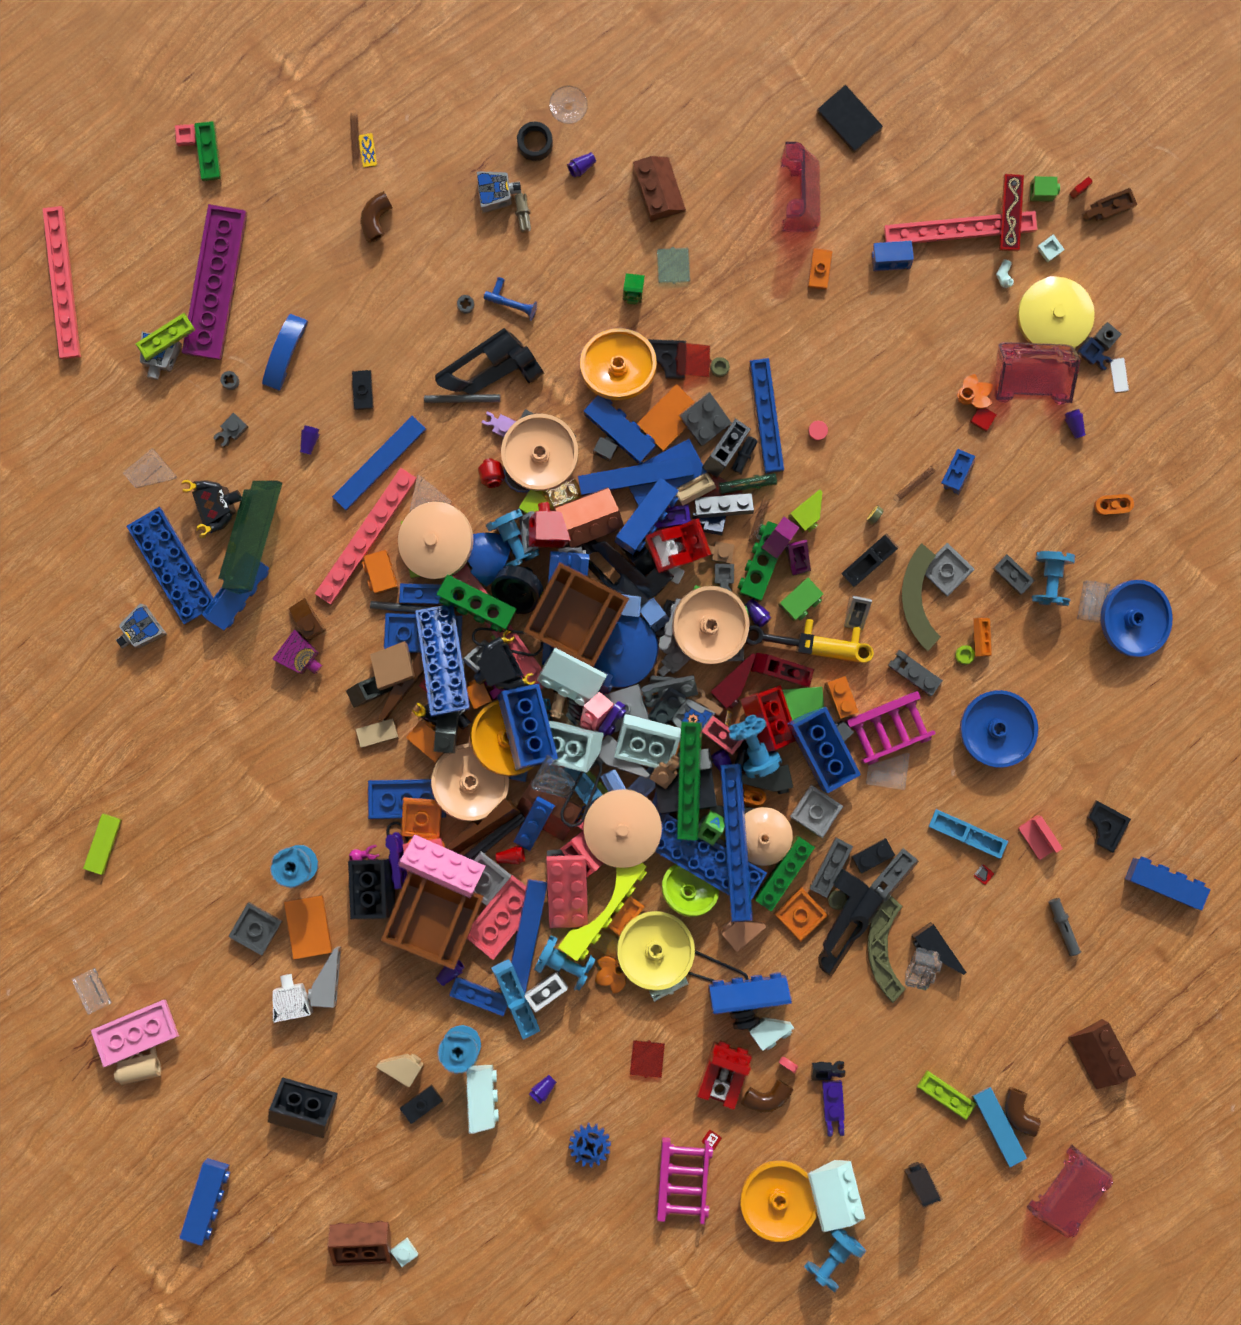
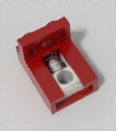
M699 518L679 526L659 530L646 536L658 573L685 566L712 555Z
M719 1040V1043L713 1042L696 1092L697 1097L705 1100L712 1098L722 1102L725 1107L735 1109L745 1076H749L751 1070L750 1062L752 1057L748 1050L742 1047L732 1048L729 1043ZM720 1067H723V1068H721L722 1070H721L720 1076H718L719 1078H716V1077H717V1074H718V1071H719V1068H720ZM729 1070H732L729 1082H727ZM723 1084L725 1089L719 1093L714 1090L716 1085Z

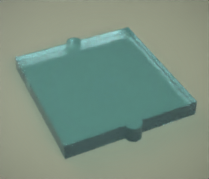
M671 247V249H657L659 283L672 282L676 284V282H690L688 248Z

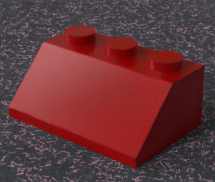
M781 685L740 699L746 717L756 715L757 718L765 720V728L756 735L759 742L765 744L768 752L796 741L787 724L792 721Z

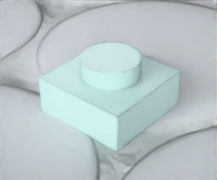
M1054 235L1036 247L1047 262L1065 250Z
M408 1238L391 1249V1253L401 1267L418 1256L417 1250Z

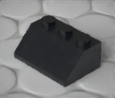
M389 858L348 861L350 919L390 918L395 907V887L391 879L392 866Z
M282 1077L269 1108L268 1123L324 1138L338 1093Z

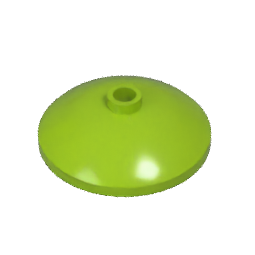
M674 864L667 870L662 880V893L665 901L674 911L681 915L690 917L704 915L714 907L718 900L719 889L677 864Z

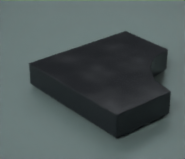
M648 339L655 351L657 363L661 365L665 372L666 379L685 380L686 341Z
M1095 800L1087 815V818L1093 822L1096 828L1095 844L1114 853L1131 819Z

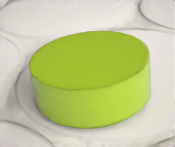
M961 646L955 651V659L962 665L970 664L975 659V652L970 646Z

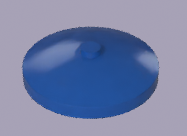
M1145 580L1125 581L1114 587L1105 598L1101 610L1102 630L1108 643L1119 653L1132 657L1150 655L1159 650L1170 635L1173 621L1171 605L1164 592L1155 584Z
M620 615L593 668L605 674L607 672L613 675L611 680L613 687H627L639 683L649 675L657 661L658 641L653 628L641 616Z
M995 690L977 696L968 704L961 717L960 736L967 752L978 762L990 767H1009L1024 760L1033 750L1038 737V721L1032 707L1022 697L1009 691Z

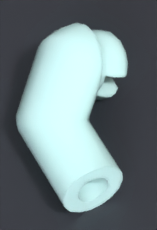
M1006 259L1003 260L997 272L998 281L1004 288L1011 287L1014 283V280L1008 275L1012 262Z

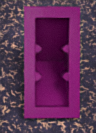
M783 517L761 548L777 559L800 527L786 517Z
M807 540L788 544L785 550L792 575L811 571Z

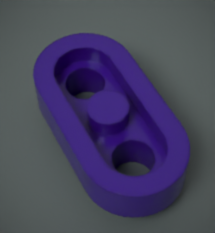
M618 701L612 707L600 726L598 732L604 733L603 737L611 736L616 729L615 724L618 719L621 720L626 714V705Z

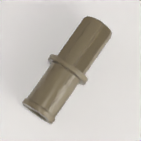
M519 193L515 195L516 216L519 219L521 232L525 233L531 230L529 219L531 212L528 209L527 194Z

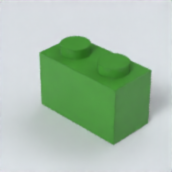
M808 577L778 605L793 621L797 618L802 620L808 614L806 610L811 605L815 608L822 601L820 597L823 593Z

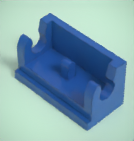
M912 241L874 243L872 252L873 271L911 269L914 261Z
M957 449L941 482L943 488L952 489L955 494H960L975 463L974 455Z

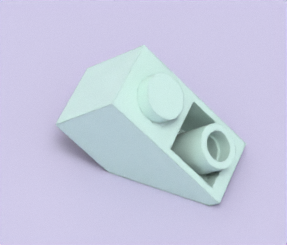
M763 1017L760 1019L759 1024L748 1030L763 1051L773 1048L777 1044L776 1041L781 1037L785 1039L791 1035V1030L794 1027L789 1021Z

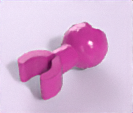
M371 845L364 851L352 850L349 854V860L378 858L379 854L373 855L369 853L377 845Z

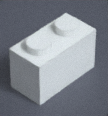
M555 971L527 991L524 997L534 1011L537 1012L568 990V985L558 971Z

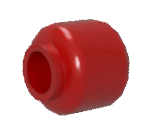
M492 458L485 459L478 467L480 481L488 488L499 487L505 479L502 464Z

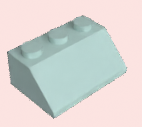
M555 648L545 661L536 681L546 688L554 689L561 696L569 697L575 700L577 704L584 706L597 694L607 674Z
M625 714L614 758L656 768L660 762L667 764L672 755H676L681 738V728Z
M549 721L558 759L548 763L588 772L600 753L604 733Z
M493 1065L472 1066L467 1071L469 1133L494 1128L496 1121H499V1110L495 1109V1102H498V1090H494V1082H497V1070H493Z
M833 1160L808 1173L823 1232L853 1226L865 1219L851 1161Z

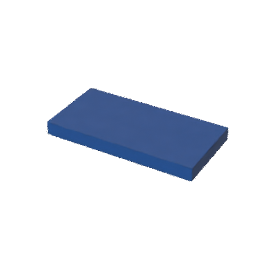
M690 439L639 464L691 456L694 476L666 481L675 488L707 472L702 468L703 464ZM655 483L629 487L638 506Z
M385 613L384 649L405 641L408 644L409 653H421L416 614ZM456 616L461 647L463 616Z
M431 779L368 780L369 819L402 818L404 797L435 800L431 789ZM442 810L441 818H446V813Z

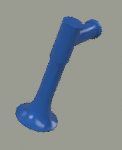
M497 277L493 292L486 291L484 299L523 311L528 314L531 321L536 313L537 301L534 304H523L500 296L499 294L505 279Z

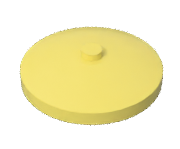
M1063 277L1045 278L1032 285L1021 298L1017 311L1018 325L1023 337L1033 347L1047 353H1064L1076 348L1091 332L1095 317L1094 306L1086 290L1078 283Z
M651 911L636 916L627 923L618 939L617 957L622 971L633 983L645 989L662 990L676 985L688 974L694 961L695 946L689 929L680 919L669 913Z

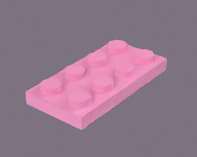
M414 835L398 865L469 898L485 869L484 865L417 835Z
M166 1000L159 1001L91 1030L103 1067L117 1063L179 1036Z

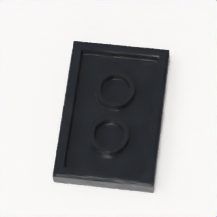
M846 84L817 109L820 116L854 153L883 128V125Z
M712 768L700 770L699 810L717 807ZM677 773L666 789L655 783L659 815L678 812L679 773Z

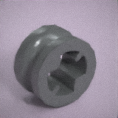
M462 295L457 300V307L462 313H470L474 308V301L471 296ZM465 300H469L468 302L469 304L471 303V306H467L466 309H464L463 305H460L461 302L463 303L465 302Z
M226 371L221 375V384L226 389L233 390L238 387L239 378L234 372ZM232 376H234V378H232L234 380V383H228L227 385L226 378H231Z

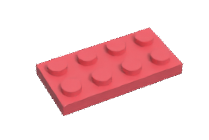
M586 855L547 856L549 928H575L588 925Z
M511 875L509 880L474 921L467 937L471 943L492 960H494L518 930L526 885L513 875Z

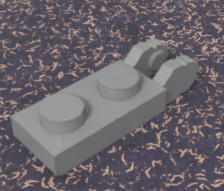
M676 598L675 604L671 606V617L665 625V635L660 637L659 648L666 654L671 653L676 645L672 631V619L674 611L681 601Z

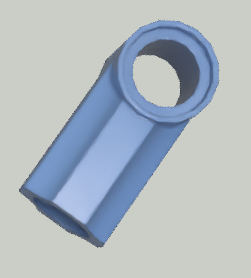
M615 769L600 776L608 792L626 789Z

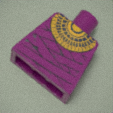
M293 630L272 658L274 661L300 674H304L307 669L317 674L322 668V665L314 660L319 652L297 630Z

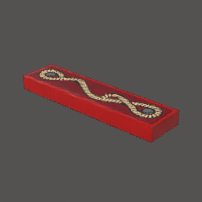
M1005 174L1003 178L999 250L1018 252L1020 250L1024 175Z

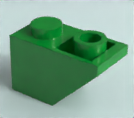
M626 273L623 301L633 305L638 304V302L642 303L645 275Z

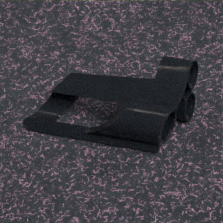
M503 328L437 373L435 381L437 385L454 392L464 391L472 395L516 369L520 370L528 384L542 376L544 371L527 345L524 346L510 331ZM482 353H485L492 362L491 366L469 381L459 379L452 374Z
M594 539L581 544L582 550H586V554L599 552L621 576L613 583L589 559L588 568L605 586L620 594L641 597V605L653 596L658 595L674 578V575L669 570L658 573L657 567L647 576H644L606 541L597 542Z
M843 868L833 881V886L844 892L849 898L824 940L823 950L818 957L820 968L828 975L834 974L854 941L866 931L884 903L883 899L870 889L867 884ZM850 922H854L857 924V927L837 958H835L831 953Z

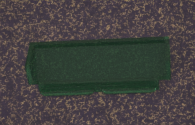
M252 481L251 488L244 489L218 578L224 581L223 589L237 594L252 591L282 482Z

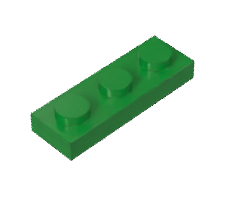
M214 121L194 123L201 180L222 179Z

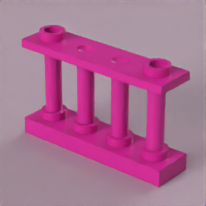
M918 691L845 720L849 727H853V730H856L867 756L860 759L862 763L874 764L879 761L878 758L918 741H921V743L927 742L932 739V735L936 734L934 730L927 732L916 707V700L921 698ZM903 705L909 708L920 734L909 739L898 713V707ZM886 712L891 715L902 743L891 746L880 720L882 718L881 714ZM869 719L874 723L885 749L875 754L863 729V722Z
M662 1137L657 1221H665L666 1215L673 1213L700 1215V1224H704L705 1218H708L709 1206H706L708 1161L712 1159L713 1147H709V1141L707 1140L704 1141V1148L679 1147L670 1144V1138ZM673 1154L703 1156V1168L673 1166V1164H669V1158ZM672 1174L702 1176V1186H672L671 1183H668V1176H672ZM667 1195L701 1196L700 1207L670 1205V1203H666Z

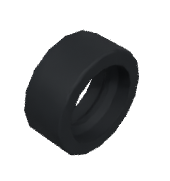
M537 121L528 122L520 128L517 135V145L521 155L531 161H540L551 153L553 147L552 133L544 123ZM538 131L544 134L546 138L545 147L540 151L533 152L528 150L524 145V138L528 133Z

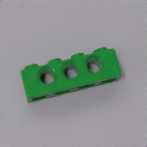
M767 521L766 525L762 524L758 533L761 536L759 543H754L751 553H754L752 561H747L744 569L747 571L745 578L741 577L737 587L740 589L739 594L759 602L762 601L778 558L776 559L761 548L764 540L771 535L778 525ZM759 556H764L767 559L765 566L758 564L757 558ZM758 574L760 582L757 584L753 583L750 580V576Z
M448 574L436 594L441 604L447 607L452 605L457 608V612L465 616L468 613L474 616L473 619L481 624L486 622L491 625V629L499 633L508 630L517 613L516 608ZM456 593L464 595V598L460 601L455 600L453 597ZM472 602H480L481 607L479 609L471 608ZM496 610L499 614L495 618H490L488 612Z
M796 835L787 855L777 863L753 899L772 912L815 847Z

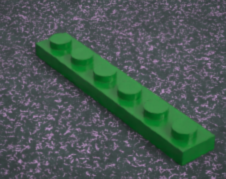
M681 722L677 839L698 840L701 722Z

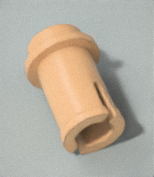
M554 693L552 708L549 710L551 717L561 719V716L564 715L562 712L566 697Z

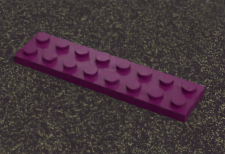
M208 204L188 319L196 330L184 337L182 353L185 355L221 360L247 218L246 210Z

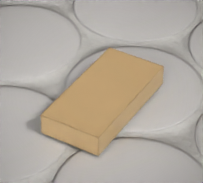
M706 472L676 488L679 490L677 497L683 506L712 491L716 486Z
M394 719L356 729L361 748L399 737Z

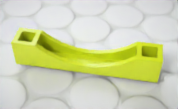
M640 863L633 867H617L615 890L606 909L590 924L569 931L558 947L577 962L579 959L583 961L589 953V950H587L591 943L595 945L601 937L599 934L600 930L603 927L606 929L612 922L611 915L614 911L618 913L623 907L624 903L622 900L625 896L630 897L636 889L633 885L637 880L641 882L645 877L647 866Z

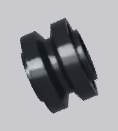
M757 1008L730 1012L731 1018L736 1020L733 1022V1028L744 1030L759 1024V1017L754 1016L757 1013Z

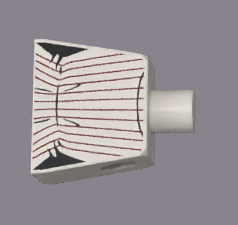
M292 974L280 976L282 987L273 990V1022L311 1015L313 1008L310 1006L304 984H293Z

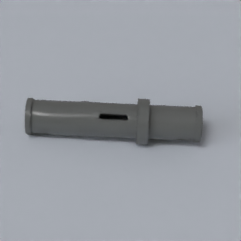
M1054 898L1048 901L1054 914L1053 920L1058 924L1069 956L1078 955L1081 953V950L1068 921V913H1065L1060 901L1061 899Z

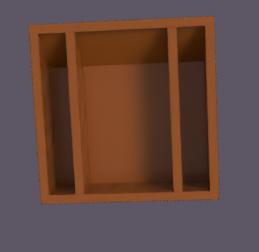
M559 562L528 620L524 632L594 667L629 598Z
M409 871L381 941L454 970L484 896L473 892L469 898Z

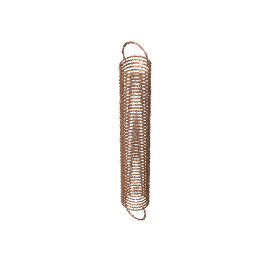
M350 113L351 119L356 117V123L353 122L352 124L351 120L352 158L358 159V153L360 158L359 131H357L358 114ZM356 131L357 137L353 138L352 133ZM357 146V154H354L353 147Z
M932 466L928 468L930 471L926 470L927 472L924 471L920 474L924 481L932 475V472L935 473V471L930 469ZM918 476V479L915 478L911 482L912 485L909 483L902 489L904 491L901 492L902 494L898 492L897 494L902 496H898L900 500L908 494L906 490L911 492L914 487L916 488L923 482V479Z
M762 499V518L764 519L763 515L766 513V506H768L769 502L765 500L764 510V499ZM760 506L758 512H759V526L761 527L760 524L763 522V520L761 519V506ZM757 514V517H756L755 521H756V535L758 536L757 533L759 532L760 529H759V527H758V514ZM754 523V526H753L752 530H753V542L755 543L757 537H756V535H755V523ZM752 531L749 536L750 543H752Z

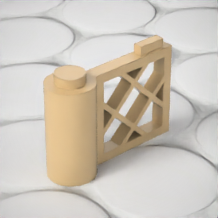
M156 1047L150 1048V1055L144 1056L138 1053L137 1055L140 1057L134 1058L135 1055H133L128 1060L117 1062L118 1067L114 1072L115 1081L119 1082L120 1085L160 1077L161 1064L157 1058Z

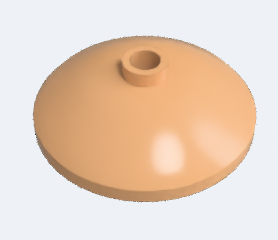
M767 807L755 808L745 813L748 861L755 865L767 866L782 860L789 852L793 841L792 828L785 816L777 810ZM763 835L768 836V840L765 842L761 840Z

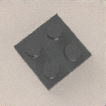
M710 392L706 393L678 415L700 446L706 444L732 423Z
M248 902L228 937L262 956L280 927L282 920Z

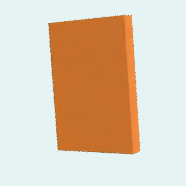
M676 384L637 424L664 451L687 428L678 415L695 402Z
M323 895L285 901L284 906L293 959L332 953Z

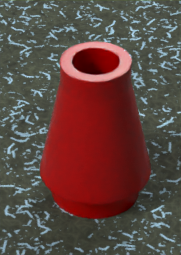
M515 846L497 852V864L520 865L522 862H525L524 848Z

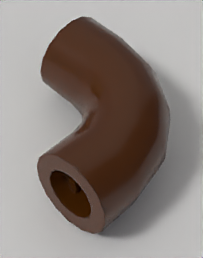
M384 191L367 201L361 212L360 224L368 243L375 242L384 236L385 233L379 219L382 214L393 209Z
M777 1079L773 1088L767 1093H761L749 1087L741 1104L760 1113L772 1112L784 1105L794 1089Z
M1009 1087L1004 1107L1008 1121L1020 1132L1036 1137L1040 1128V1118L1026 1113L1024 1104L1027 1093Z

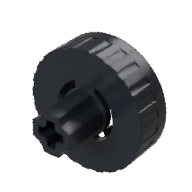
M506 566L498 572L492 582L491 593L494 598L516 608L517 614H527L535 609L543 594V586L529 567Z

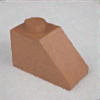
M730 920L722 926L721 934L738 952L762 932L766 926L763 922H732Z

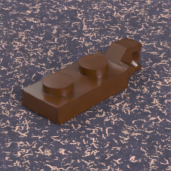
M1127 188L1097 200L1094 204L1090 205L1091 209L1085 211L1082 216L1085 222L1096 218V221L1104 220L1132 209L1138 204L1131 188Z

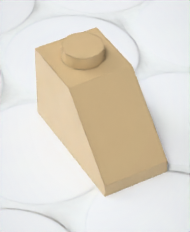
M404 1054L381 1060L376 1068L410 1087L424 1063L420 1062L421 1059L414 1054H411V1056Z

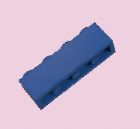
M598 395L583 411L584 415L609 438L614 440L632 459L641 464L655 449V440L650 435H644L640 432L641 428L634 421L629 422L626 419L627 415L619 408L616 410L612 406L613 403L610 399Z
M659 478L618 533L615 543L632 555L636 551L640 552L646 544L644 541L646 536L656 531L657 527L655 525L657 522L660 521L662 523L668 514L666 510L669 506L673 508L678 501L677 494L679 490L662 478Z
M246 552L202 613L205 619L224 631L227 627L229 628L235 620V615L244 609L248 597L255 594L256 586L267 577L269 567Z
M1142 856L1140 859H1132L1125 876L1126 880L1194 909L1203 910L1211 890L1204 887L1206 883L1194 879L1192 882L1187 879V875L1177 871L1173 874L1169 872L1170 868L1161 864L1154 866L1151 864L1152 860Z
M209 1158L203 1162L179 1239L201 1246L206 1240L210 1239L213 1228H210L212 1221L216 1220L219 1212L216 1207L218 1202L222 1201L225 1192L222 1188L230 1177V1172L228 1171L229 1164Z

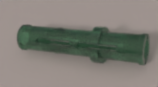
M775 473L762 476L756 474L750 478L718 483L719 492L722 495L754 488L759 490L761 487L777 485V478ZM763 480H765L764 482H759V483L750 484L751 482H758V481H763ZM745 484V485H741V486L731 487V486H734V485Z

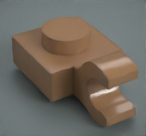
M715 541L714 547L708 545L713 555L712 561L731 564L734 544Z
M697 688L698 692L701 693V698L696 699L692 696L691 699L719 716L723 711L720 707L721 703L714 698H711V700L707 699L704 690Z
M673 754L667 764L660 762L650 775V779L666 789L677 775L675 769L679 765L678 761L680 758Z

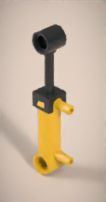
M811 619L806 620L804 633H800L798 639L764 634L760 627L750 626L749 631H756L758 639L752 641L747 636L745 642L751 646L762 643V641L797 646L796 653L858 663L868 662L874 655L873 648L869 644L859 643L860 627H853L851 642L811 635L813 620ZM860 648H864L867 651L865 659L858 655Z

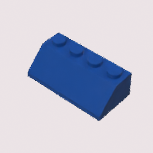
M534 684L502 691L497 697L515 769L520 770L558 759L540 685Z
M827 707L806 713L787 723L823 792L829 793L861 775Z
M781 972L771 973L770 977L763 978L762 975H753L749 980L737 977L732 978V982L725 983L724 980L712 981L713 984L709 985L711 1008L714 1014L792 1004L787 977L781 975Z

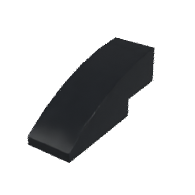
M886 533L841 574L855 587L899 547Z

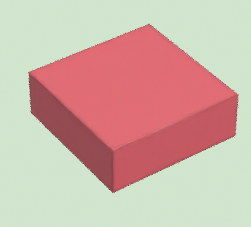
M194 124L175 126L177 146L197 145Z

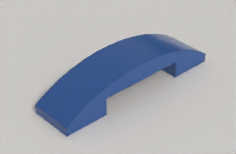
M289 314L271 351L263 376V385L281 391L287 375L286 370L298 340L302 338L308 320Z

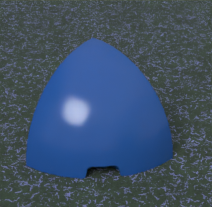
M496 533L473 534V548L467 562L472 567V575L486 587L494 581L496 575L504 567L511 549L508 540L504 542L501 535Z

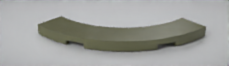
M921 543L906 568L902 586V602L910 629L920 644L929 651L941 636L934 630L925 615L922 604V584L925 573L936 555Z
M890 896L882 904L870 923L867 950L870 967L876 982L883 993L894 1003L906 988L900 983L891 968L888 958L887 939L893 920L903 906Z

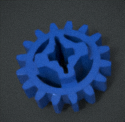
M587 1123V1128H584L581 1124L580 1131L574 1130L575 1137L570 1136V1141L573 1143L569 1144V1149H574L571 1152V1156H577L575 1159L576 1163L581 1160L582 1166H585L587 1162L592 1167L593 1162H596L599 1166L600 1159L606 1160L605 1153L610 1154V1149L607 1147L611 1146V1141H606L609 1138V1134H603L605 1128L598 1130V1124L591 1127L590 1123ZM589 1133H595L597 1136L590 1135ZM582 1137V1143L577 1146L578 1139ZM587 1140L590 1144H593V1150L590 1146H587ZM603 1144L601 1152L598 1153V1147Z

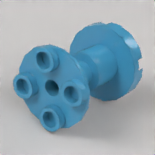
M520 509L486 524L489 532L495 529L499 530L503 541L508 540L516 557V560L505 564V567L518 566L523 563L522 559L528 561L540 555L539 549L524 554L523 545L518 537L521 532L515 522L516 519L523 516Z
M1057 551L1036 552L1035 560L1045 563L1044 577H1047L1046 595L1031 596L1032 601L1039 602L1042 605L1057 603L1060 606H1069L1071 599L1057 596L1059 578H1063L1064 566L1075 564V555L1067 553L1064 556L1062 552Z
M750 715L745 718V721L731 725L728 728L729 736L732 740L746 739L749 759L744 763L743 769L747 777L755 778L754 775L757 774L760 777L766 776L780 767L779 762L782 763L777 751L768 752L765 744L759 742L756 734L765 728L766 722L762 718H757L756 715Z
M295 845L280 850L274 856L271 865L273 878L278 884L287 887H295L309 881L318 870L316 854L305 845Z
M550 935L534 971L541 974L545 965L558 972L560 969H563L579 977L574 990L580 991L587 979V976L584 974H588L595 962V958L590 955L585 966L567 959L566 953L554 948L558 938Z
M465 1025L449 1029L438 1049L439 1060L448 1071L454 1073L465 1072L474 1065L481 1048L478 1032Z
M842 1228L830 1231L836 1242L829 1249L831 1255L820 1268L810 1261L804 1266L811 1274L815 1273L817 1275L815 1278L817 1282L824 1287L827 1285L833 1292H836L839 1287L830 1275L840 1262L844 1264L852 1253L861 1258L866 1252L865 1248L853 1236L847 1235L848 1232Z

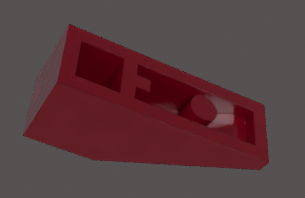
M754 653L748 656L710 691L725 709L728 707L732 709L740 702L738 698L741 696L756 656Z
M756 653L751 671L809 688L814 673L812 668L762 653Z

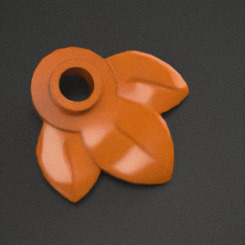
M976 374L970 375L964 379L963 387L959 389L957 398L962 404H971L980 409L987 408L992 405V401L988 396L992 391L993 384L978 382ZM967 394L970 398H966L963 395Z
M610 956L601 957L597 960L601 970L597 973L595 982L601 986L610 985L612 993L616 994L625 987L627 976L624 972H618L617 967H620L618 960Z

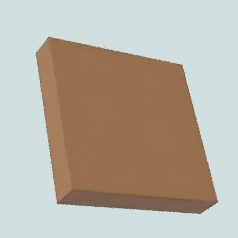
M405 641L370 654L377 688L380 691L415 678L408 644Z

